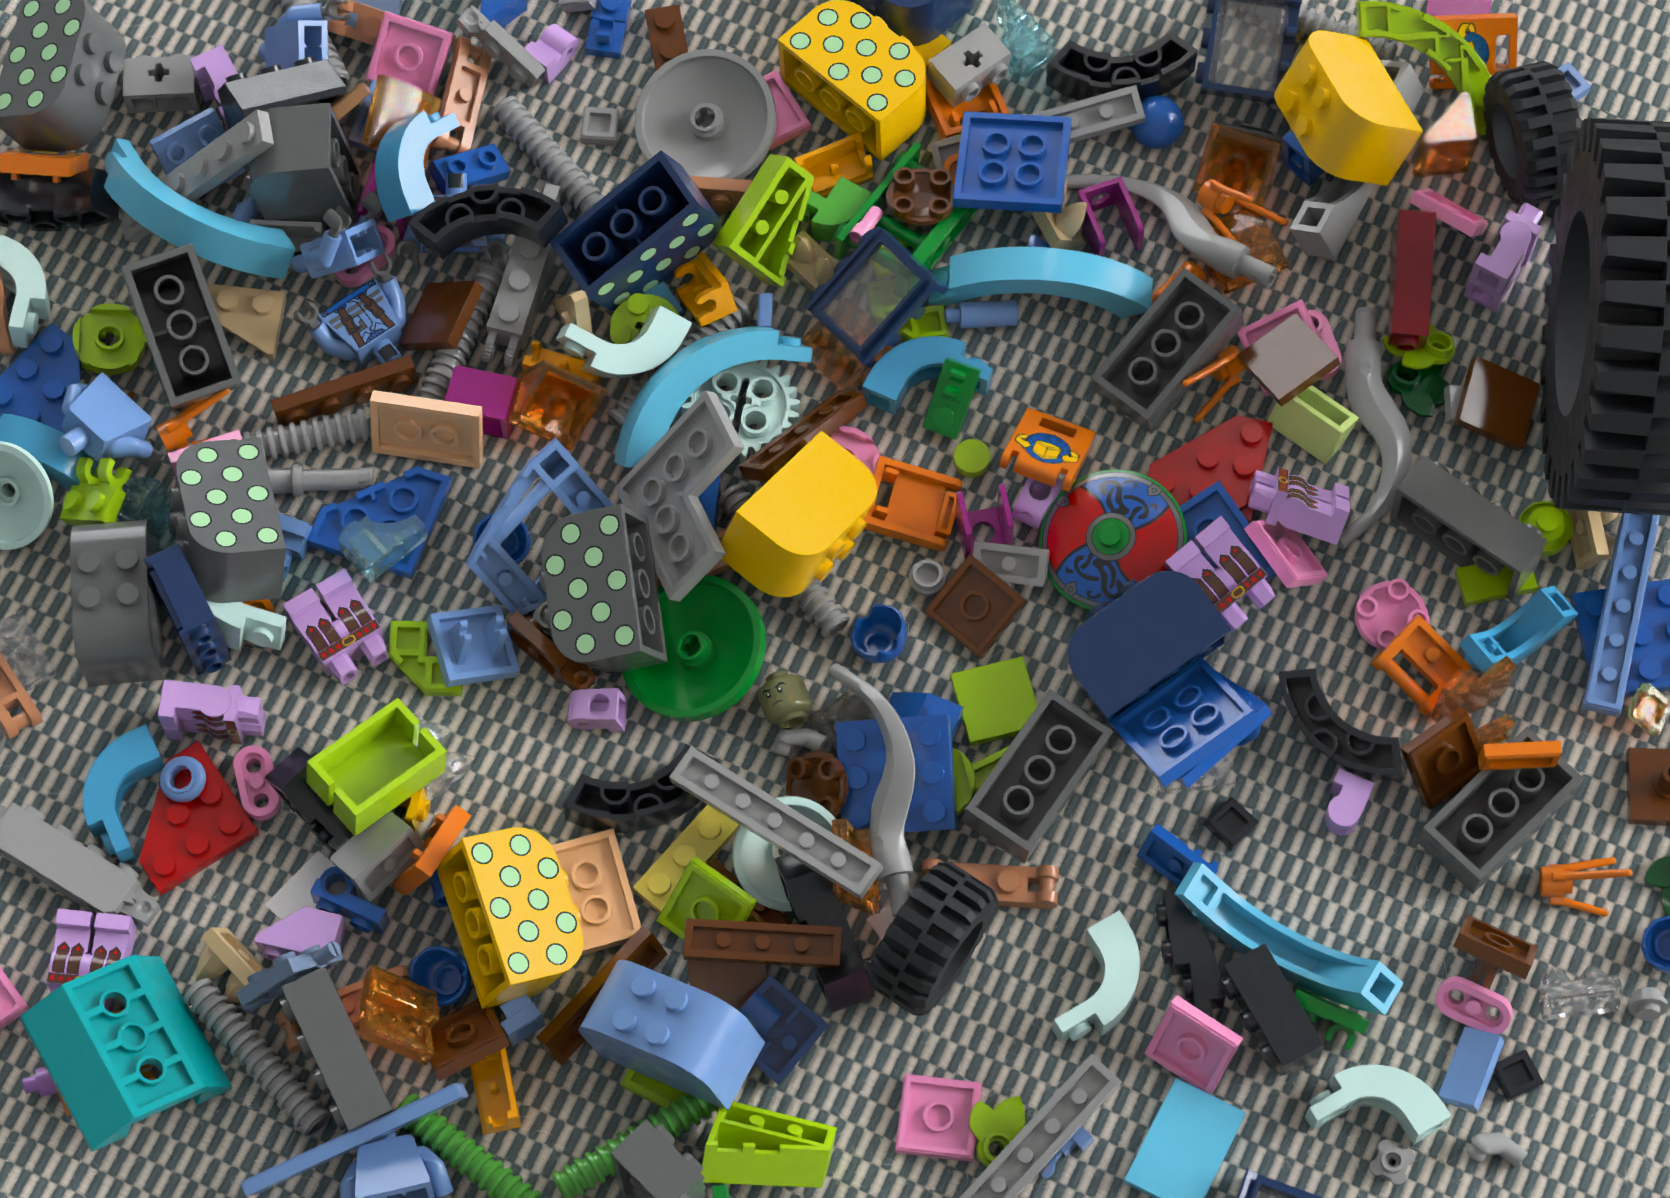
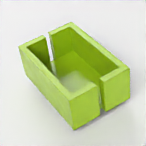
M396 698L307 761V783L328 807L333 804V812L354 836H357L439 777L446 769L447 750L426 727L419 730L420 721L399 698Z

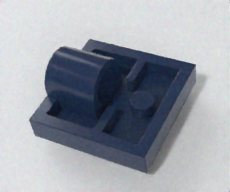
M771 974L739 1010L765 1042L754 1064L778 1085L829 1027V1024Z

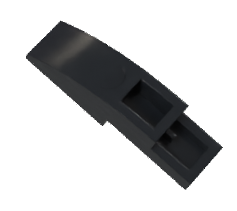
M1166 890L1163 892L1162 904H1156L1158 927H1165L1167 939L1166 941H1161L1163 964H1170L1172 976L1187 974V976L1181 977L1184 1000L1190 999L1191 1005L1213 1018L1212 1009L1223 1008L1226 999L1220 984L1222 976L1216 957L1196 918L1172 890Z

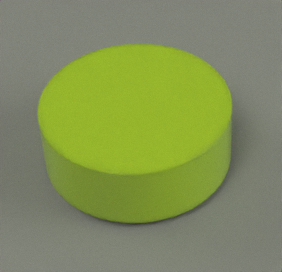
M977 439L962 441L954 451V466L961 475L969 478L983 475L990 465V450L985 443Z

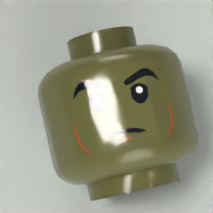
M777 671L768 675L765 679L766 683L758 691V699L766 720L769 724L779 726L783 730L803 724L807 720V714L810 713L812 708V701L804 680L798 675L787 674L786 671Z

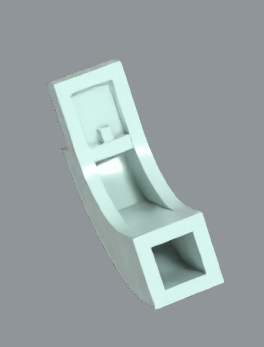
M0 235V271L3 286L15 294L8 325L13 347L27 348L30 335H35L37 332L38 319L49 320L50 301L45 276L38 260L26 247L11 238Z
M660 305L650 310L641 331L630 343L613 344L606 342L572 323L562 326L556 340L565 344L563 349L569 354L579 358H583L584 355L587 356L582 367L583 371L600 377L624 378L655 368L666 361L682 344L692 322Z
M206 600L227 647L239 651L243 641L246 640L261 647L281 649L285 640L286 616L252 607L242 602L219 603Z
M1120 910L1086 930L1085 942L1100 964L1103 982L1091 998L1054 1019L1052 1030L1060 1043L1068 1038H1071L1072 1041L1082 1038L1092 1030L1090 1026L1092 1024L1095 1025L1100 1035L1103 1036L1119 1023L1131 1005L1139 978L1140 956L1134 933Z
M1373 1064L1351 1067L1334 1074L1329 1084L1334 1093L1331 1094L1329 1090H1326L1311 1099L1309 1102L1311 1107H1309L1305 1119L1314 1131L1350 1109L1361 1106L1376 1107L1386 1111L1398 1121L1413 1145L1445 1127L1451 1118V1114L1438 1095L1422 1080L1395 1067Z

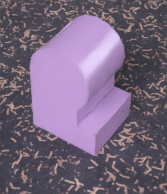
M552 24L546 28L536 42L531 41L525 47L545 67V71L540 76V79L548 84L554 80L575 55L579 47V39L559 25Z
M1027 478L1015 503L1012 517L1040 530L1049 507L1063 491L1061 490L1063 480L1058 479L1055 486L1052 487Z
M619 688L572 691L569 696L567 724L570 727L581 730L598 728L608 729L610 732H625L628 700Z
M1339 768L1330 793L1337 796L1330 801L1324 819L1325 825L1330 832L1335 835L1344 836L1355 830L1375 783Z

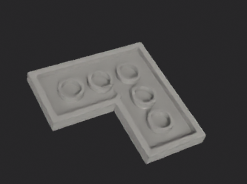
M707 390L615 487L623 505L648 517L655 571L669 600L678 602L726 554L698 497L745 449L718 395Z

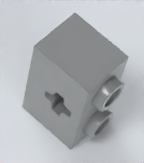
M984 23L931 58L928 64L927 78L954 108L963 101L969 102L980 93L981 89L991 82L993 84L1000 82L1009 72L1011 52Z
M178 53L169 57L140 55L135 58L124 59L123 98L128 113L199 110L200 92L190 59L195 56Z

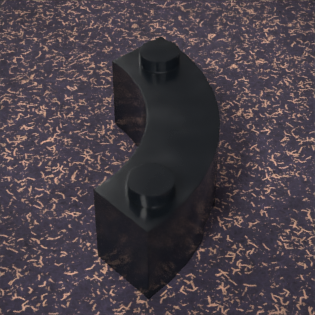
M1170 30L1155 43L1134 51V55L1111 57L1110 53L1087 49L1069 40L1048 63L1046 85L1065 96L1079 101L1134 85L1137 87L1140 100L1154 95L1161 96L1177 87L1195 71L1198 50Z
M91 168L71 177H61V182L54 183L52 176L20 174V179L11 180V173L0 172V226L8 227L10 221L31 224V231H61V225L81 223L82 229H87L119 219L120 206L104 188L108 173L102 169Z
M482 184L468 187L469 190L448 198L445 195L437 199L408 222L416 239L444 260L451 252L466 242L496 234L520 236L546 248L549 242L565 227L568 219L561 204L540 192L525 187L518 189L499 187L498 184Z
M1316 668L1278 672L1283 698L1292 718L1307 739L1323 755L1341 767L1363 776L1384 780H1405L1404 757L1400 749L1403 744L1399 737H1383L1368 734L1342 720L1330 706L1323 690L1321 675Z
M686 744L677 757L667 766L654 773L653 777L631 784H628L627 781L609 782L581 774L563 804L565 819L573 824L595 831H605L614 828L615 833H629L652 829L679 818L701 801L673 784L669 778L691 746ZM705 754L706 756L720 764L719 760Z
M297 747L264 778L294 813L296 812L309 826L315 824L311 832L331 852H336L354 835L335 815L333 804L328 807L307 783V761L318 753L314 752L310 755Z
M788 854L774 858L787 901H789L797 921L795 924L842 927L840 968L813 967L816 972V979L831 1013L875 997L874 990L870 987L866 975L867 970L870 968L871 960L869 957L863 959L842 908L835 884Z

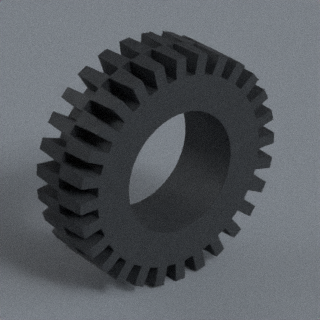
M1588 117V119L1581 121V128H1577L1574 134V147H1570L1567 154V174H1562L1560 183L1561 206H1556L1554 216L1556 244H1550L1548 259L1552 275L1551 284H1546L1544 303L1549 307L1548 321L1542 326L1541 344L1546 345V357L1540 369V385H1545V392L1540 405V422H1545L1541 440L1542 454H1546L1544 466L1545 480H1549L1548 493L1550 498L1554 499L1553 505L1556 508L1670 516V122Z

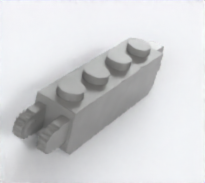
M546 183L542 194L560 203V186ZM516 236L487 323L488 337L482 356L484 362L492 363L496 355L497 346L500 344L508 346L504 355V366L514 368L519 351L526 349L557 255L550 243L546 248H543L529 239Z
M14 802L9 808L0 804V856L95 915L97 912L131 916L133 921L147 927L151 924L161 907L144 892L137 879L139 874L135 870L121 862L118 866H115L106 860L108 855L103 850L91 843L87 847L75 841L77 836L61 824H58L56 828L44 822L46 817L30 805L23 809Z

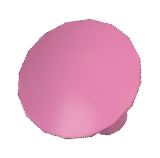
M1393 579L1371 585L1360 595L1355 606V623L1360 635L1370 645L1380 650H1383L1415 616L1420 615L1428 624L1430 623V617L1423 598L1402 579Z

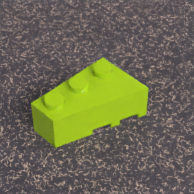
M769 154L712 245L763 283L784 288L786 281L784 276L789 255H793L795 249L794 237L798 223L804 217L814 176L788 156Z
M733 1101L728 1111L719 1107L709 1134L702 1162L703 1171L701 1174L705 1178L703 1183L822 1188L830 1165L837 1127Z

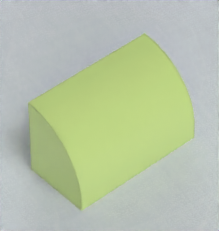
M1311 385L1282 407L1276 403L1267 422L1273 423L1272 428L1324 464H1327L1342 446L1359 417Z

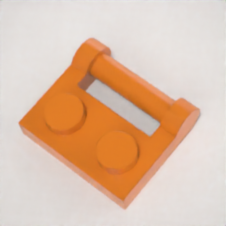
M1420 615L1415 616L1370 663L1377 671L1383 670L1417 704L1416 709L1423 716L1429 714L1472 669ZM1399 652L1435 687L1430 694H1427L1393 660Z

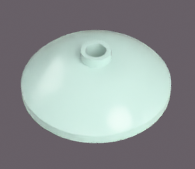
M0 441V549L12 550L30 544L45 531L52 517L54 496L49 477L36 458L17 445ZM8 483L14 487L15 493L9 490Z
M797 796L776 798L845 841L843 831L835 817L820 804ZM740 825L732 847L733 868L740 885L748 894L757 899V902L761 905L778 911H792L774 859L781 856L779 855L778 848Z

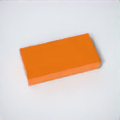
M1561 740L1483 744L1478 756L1479 770L1555 767L1562 754Z

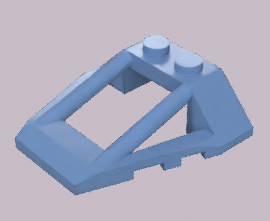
M556 437L533 456L513 480L474 545L466 562L511 614L518 611L521 615H524L547 601V595L541 586L540 576L533 582L501 546V543L552 490L572 514L614 505ZM539 475L541 480L521 500V498L524 496V494L527 492V490L530 488L532 483Z

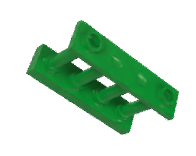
M915 141L907 152L903 150L898 154L891 172L849 223L843 222L838 227L833 237V241L836 242L835 259L840 261L850 248L856 250L859 247L858 244L850 239L849 233L872 206H877L882 210L887 204L886 192L889 184L894 180V172L901 167H908L910 169L926 168L919 164L920 143ZM955 207V210L946 219L933 224V230L928 236L925 234L922 236L918 235L883 214L875 226L883 228L898 240L912 247V255L930 271L979 209ZM881 248L871 258V260L894 273L893 277L896 278L894 294L902 299L920 280L898 258Z

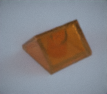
M1465 90L1459 94L1421 139L1412 174L1416 177L1468 172L1478 137L1470 95Z
M1212 123L1192 191L1199 192L1206 181L1215 179L1224 186L1253 197L1252 203L1263 207L1277 168L1281 143Z
M542 360L520 372L507 421L548 441H552L556 437L564 448L571 451L608 391L598 384Z

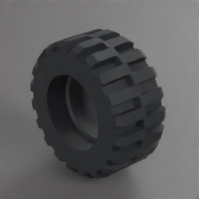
M1546 61L1495 72L1488 79L1484 88L1486 94L1483 95V104L1485 106L1483 116L1486 123L1485 132L1490 146L1491 159L1494 161V168L1497 176L1501 179L1503 189L1508 192V197L1521 205L1523 203L1533 205L1561 198L1560 183L1562 174H1567V154L1569 148L1574 147V134L1577 128H1581L1582 121L1579 117L1578 104L1572 95V88L1569 82H1566L1565 75L1561 70H1558V66Z
M939 862L937 865H934L910 893L904 905L897 912L893 922L890 923L882 941H880L866 974L870 987L914 1016H925V1014L931 1012L932 1008L936 1007L941 998L949 991L953 982L959 977L962 969L968 963L974 950L983 938V934L988 928L998 904V897L994 889L951 862Z

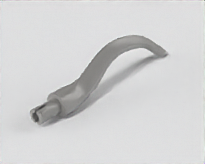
M1070 174L1066 175L1067 189L1086 188L1120 176ZM1122 176L1128 192L1155 204L1166 217L1173 236L1202 262L1231 279H1236L1241 275L1266 289L1272 286L1276 279L1278 268L1250 256V248L1215 233L1207 218L1201 213V210L1187 197L1153 182Z
M1360 307L1355 311L1354 339L1346 343L1345 384L1348 403L1353 414L1359 417L1358 421L1372 435L1380 449L1382 472L1377 492L1369 508L1342 531L1337 544L1341 549L1349 546L1388 511L1394 502L1397 487L1408 475L1411 462L1412 441L1410 431L1402 413L1382 381V344L1376 341L1377 310L1370 307Z
M834 663L829 669V676L855 692L867 703L878 722L885 743L886 763L871 806L870 843L872 858L882 863L883 866L877 881L886 883L892 916L896 917L897 912L911 893L908 877L914 874L904 838V825L914 790L915 758L906 729L887 699L869 683L840 664Z

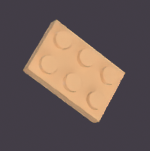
M373 390L370 398L373 453L480 469L483 460L482 406Z
M614 828L551 845L557 855L560 867L567 874L568 891L573 904L576 905L580 913V926L583 933L581 956L626 944L641 928Z

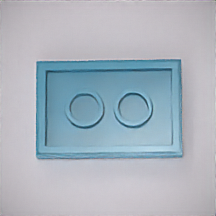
M1175 1078L1123 1183L1152 1198H1205L1246 1116V1112Z

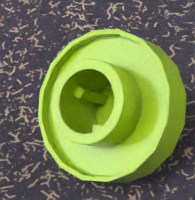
M1548 501L1531 504L1525 508L1519 517L1520 522L1535 526L1540 530L1543 537L1547 539L1542 556L1555 555L1564 550L1572 537L1573 531L1572 520L1567 511L1556 508L1553 505L1554 503Z

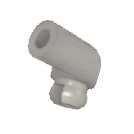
M809 728L783 730L777 735L776 739L778 741L774 748L777 753L784 756H792L795 752V746H803L813 751L829 752L832 747V739Z
M1500 1132L1478 1133L1471 1138L1472 1143L1467 1147L1468 1155L1475 1161H1484L1488 1154H1499L1516 1168L1528 1155L1525 1149Z

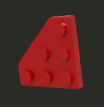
M1236 415L1151 463L1147 476L1166 488L1179 506L1217 481H1220L1250 524L1253 508L1248 507L1251 495L1249 494V487L1255 471L1263 470L1273 423Z
M199 741L166 760L165 765L173 758L179 756L195 758L202 764L206 772V783L203 791L192 801L180 803L172 801L165 796L159 784L139 862L160 896L259 835L256 827ZM189 769L182 770L176 775L174 782L177 789H183L190 783L192 776Z

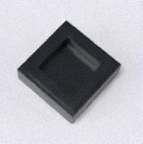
M1230 797L1205 821L1204 826L1232 852L1258 827L1259 822L1233 797Z
M1526 1049L1497 1062L1492 1074L1508 1103L1543 1087L1545 1084Z

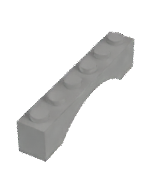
M1380 60L1413 113L1425 89L1411 64ZM1335 177L1317 195L1304 200L1290 227V231L1305 255L1329 259L1337 258L1375 184Z

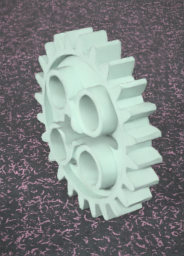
M761 360L760 363L750 361L719 372L700 385L681 406V415H683L706 390L714 392L718 395L734 426L735 411L738 408L742 383L748 381L745 405L743 406L741 423L737 434L745 448L738 455L741 463L747 460V455L755 454L799 420V413L797 412L799 411L800 400L795 399L797 387H789L790 375L779 377L781 368L779 364L771 369L767 368L768 360ZM729 386L732 387L733 390L723 391L720 390L719 387ZM765 393L769 397L759 398L756 397L755 394ZM751 424H757L761 426L762 429L752 430L747 426Z

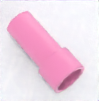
M872 206L862 220L856 223L850 231V239L858 244L860 238L867 231L873 229L883 216L882 210L877 206Z

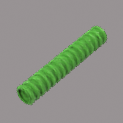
M416 1093L408 1095L399 1104L397 1109L419 1100V1095ZM438 1111L403 1127L405 1131L412 1130V1136L415 1139L422 1138L421 1143L424 1146L430 1145L431 1151L434 1154L441 1153L440 1158L443 1161L449 1160V1165L453 1169L458 1167L459 1174L462 1176L468 1175L469 1182L472 1184L477 1182L479 1190H487L488 1197L541 1198L542 1193L539 1190L532 1191V1185L529 1182L523 1184V1178L520 1175L513 1176V1170L510 1167L504 1169V1163L501 1160L494 1161L495 1157L492 1153L485 1154V1148L482 1145L475 1146L476 1141L473 1138L467 1139L466 1133L463 1130L456 1131L457 1126L454 1123L448 1124V1120L444 1115L437 1116Z
M683 1093L679 1096V1101L671 1100L668 1108L665 1109L662 1106L658 1108V1114H648V1121L654 1127L661 1124L677 1139L680 1137L679 1132L683 1130L686 1133L691 1130L690 1126L693 1124L696 1126L700 1125L702 1118L705 1117L707 1120L712 1118L711 1113L714 1111L718 1113L719 1107L690 1094L686 1096ZM642 1119L637 1121L638 1126L643 1122ZM631 1125L628 1126V1132L624 1134L618 1132L615 1140L612 1141L610 1138L605 1140V1146H595V1152H585V1158L581 1160L578 1157L573 1160L575 1164L570 1167L568 1164H565L562 1172L558 1173L557 1170L552 1172V1179L563 1198H573L577 1194L581 1197L585 1195V1189L593 1190L595 1188L594 1184L598 1181L603 1184L606 1182L605 1177L611 1175V1177L616 1176L611 1152L638 1126L634 1128Z

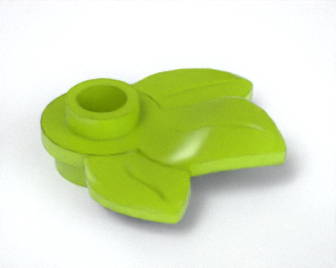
M1430 323L1429 336L1424 348H1418L1415 351H1403L1397 349L1394 345H1387L1388 336L1383 337L1382 340L1385 348L1391 354L1402 357L1401 363L1403 366L1418 370L1429 368L1433 364L1449 363L1453 360L1456 352L1452 337L1444 332L1437 331Z
M1020 1096L1003 1100L994 1110L985 1103L978 1101L971 1111L969 1125L972 1133L978 1140L976 1153L980 1162L986 1167L996 1158L989 1151L990 1144H998L1002 1152L1025 1127V1111Z

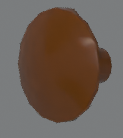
M901 167L894 172V180L889 184L886 192L888 208L898 219L918 226L933 225L946 219L955 210V207H953L955 185L951 181V174L943 168L933 170Z
M821 750L807 752L801 757H793L787 765L786 796L810 799L823 806L835 818L838 817L846 804L849 790L847 774L842 763L831 753Z

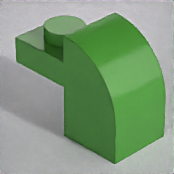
M840 177L827 198L813 191L810 192L802 221L811 222L813 238L821 241H833L838 227L843 222L849 223L872 195V192Z

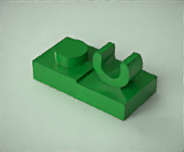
M947 357L944 361L922 428L957 440L982 370Z
M1298 987L1295 995L1311 1021L1317 1022L1319 1017L1337 1022L1327 1029L1325 1039L1330 1042L1336 1031H1345L1348 1035V1040L1344 1048L1350 1050L1355 1043L1354 1030L1364 1035L1370 1019Z

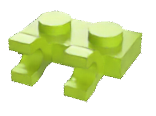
M79 457L76 466V476L80 483L79 485H72L70 491L66 494L59 519L69 525L115 522L126 496V493L121 489L130 478L132 471L128 468L118 467L113 476L112 469L115 461L111 458H101L98 467L95 468L92 475L90 470L94 460L88 457Z

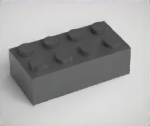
M1183 267L1092 375L1091 380L1095 392L1152 434L1194 384L1192 383L1185 387L1182 385V381L1210 365L1244 325L1241 308Z
M1422 456L1396 489L1390 519L1461 567L1476 564L1479 569L1491 576H1497L1504 566L1513 570L1514 573L1506 598L1512 601L1516 597L1523 584L1537 570L1547 541L1540 530L1529 523L1523 524L1514 518L1504 505L1498 502L1492 503L1483 497L1473 484L1466 481L1461 482L1452 476L1449 470L1440 462H1431Z
M1049 689L965 808L961 822L1025 864L1108 745L1113 730Z
M1526 727L1510 743L1543 740ZM1561 757L1555 767L1481 770L1422 828L1417 843L1474 894L1576 794L1584 778Z
M325 966L282 986L285 997L279 999V1002L288 1021L291 1024L298 1022L302 1030L301 1033L295 1036L305 1057L308 1060L314 1057L319 1068L312 1072L323 1094L326 1095L330 1092L332 1094L335 1104L329 1106V1109L338 1128L341 1131L346 1128L348 1131H352L393 1112L390 1102Z
M647 1119L611 1152L619 1191L626 1198H708L705 1194L706 1187L703 1183L705 1178L701 1174L703 1167L690 1153L686 1152L682 1156L673 1145L675 1142L673 1136L661 1124L654 1127Z

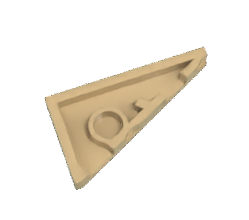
M207 283L223 331L230 332L241 343H248L263 352L264 357L267 359L275 360L287 300L285 292Z
M585 291L572 292L552 300L564 326L572 323L593 334L588 297Z

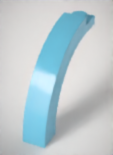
M115 139L113 148L105 159V170L108 176L104 188L129 216L149 231L177 247L192 243L198 257L246 273L285 279L296 248L283 229L263 227L238 221L210 211L186 199L160 181L145 166L129 140Z
M1047 247L983 249L950 256V265L930 271L948 288L944 294L935 290L929 296L928 303L932 306L941 304L947 306L988 295L1035 293L1062 296L1087 302L1124 319L1145 313L1152 305V277L1113 259L1074 250Z
M770 327L729 329L709 335L683 348L668 359L639 391L623 422L614 462L623 467L634 468L669 430L674 417L687 398L700 385L719 372L738 364L757 360L811 362L813 348L801 344V338L779 336V330Z
M1192 863L1174 893L1193 910V916L1203 927L1243 955L1266 944L1287 981L1334 1002L1358 1010L1386 1015L1404 984L1378 960L1365 959L1334 950L1302 936L1275 921L1239 896L1203 863Z

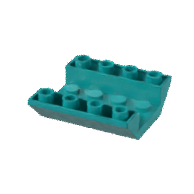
M131 955L60 985L20 1016L22 1025L91 1152L127 1137L131 1125L192 1097L196 1105L231 1090L233 1087L189 1007L183 1002L184 998L160 956ZM109 998L118 999L124 1005V1010L120 1013H111L105 1009L103 1002ZM151 1064L159 1069L161 1076L155 1080H148L141 1075L139 1069L143 1065Z

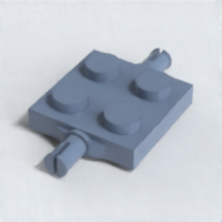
M331 941L322 948H320V945L309 947L300 952L298 956H296L294 951L279 956L273 960L275 967L270 970L266 968L250 975L247 978L249 984L236 992L243 1010L249 1014L253 1013L262 1005L272 1002L274 998L285 995L281 988L282 986L324 966L327 970L343 960L341 948L336 942Z

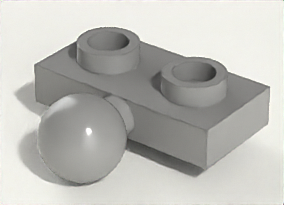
M974 541L973 556L1014 590L1015 583L1046 587L1050 550Z

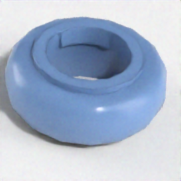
M188 756L175 757L167 762L160 775V787L165 796L172 801L180 803L189 802L198 797L206 783V772L202 764L195 758ZM189 769L192 776L190 783L183 789H177L174 782L176 775L182 770Z

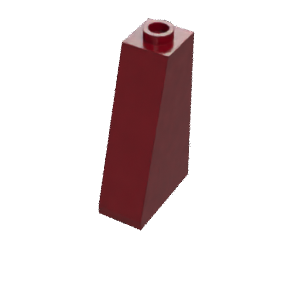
M1400 209L1391 234L1387 345H1394L1399 350L1415 351L1418 348H1424L1429 336L1436 212Z

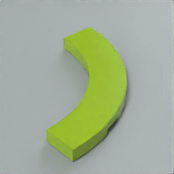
M1355 1L1357 36L1378 37L1398 41L1413 47L1434 61L1451 80L1461 98L1468 121L1469 135H1485L1486 123L1483 116V111L1485 110L1483 95L1486 94L1484 88L1491 75L1474 48L1451 27L1430 14L1396 3Z

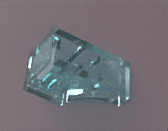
M999 0L997 20L1002 25L1006 34L1000 41L1011 52L1008 74L1013 73L1022 82L1054 57L1055 40L1016 0Z
M130 476L121 489L126 493L117 518L121 521L150 519L156 536H162L165 530L168 529V513L173 512L170 506L168 491L158 479Z
M413 514L409 518L395 523H378L371 521L368 516H365L359 522L353 521L348 524L337 539L342 553L370 584L428 539L424 523L416 514Z

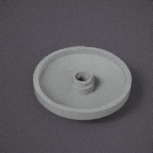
M700 49L686 52L662 65L644 86L635 111L636 137L647 161L661 150L680 163L690 176L742 180L755 170L767 155L773 143L777 127L775 99L761 73L744 58L731 52L717 49Z

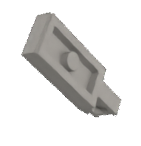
M473 5L457 20L456 24L467 37L478 39L482 43L483 50L491 58L499 59L508 67L509 74L517 82L525 83L531 88L545 71V67L495 20L490 22Z

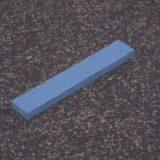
M1621 513L1581 709L1618 718L1621 714L1660 515Z
M461 1083L451 1084L243 1180V1183H241L246 1197L264 1192L355 1150L363 1144L370 1143L469 1097L467 1091Z

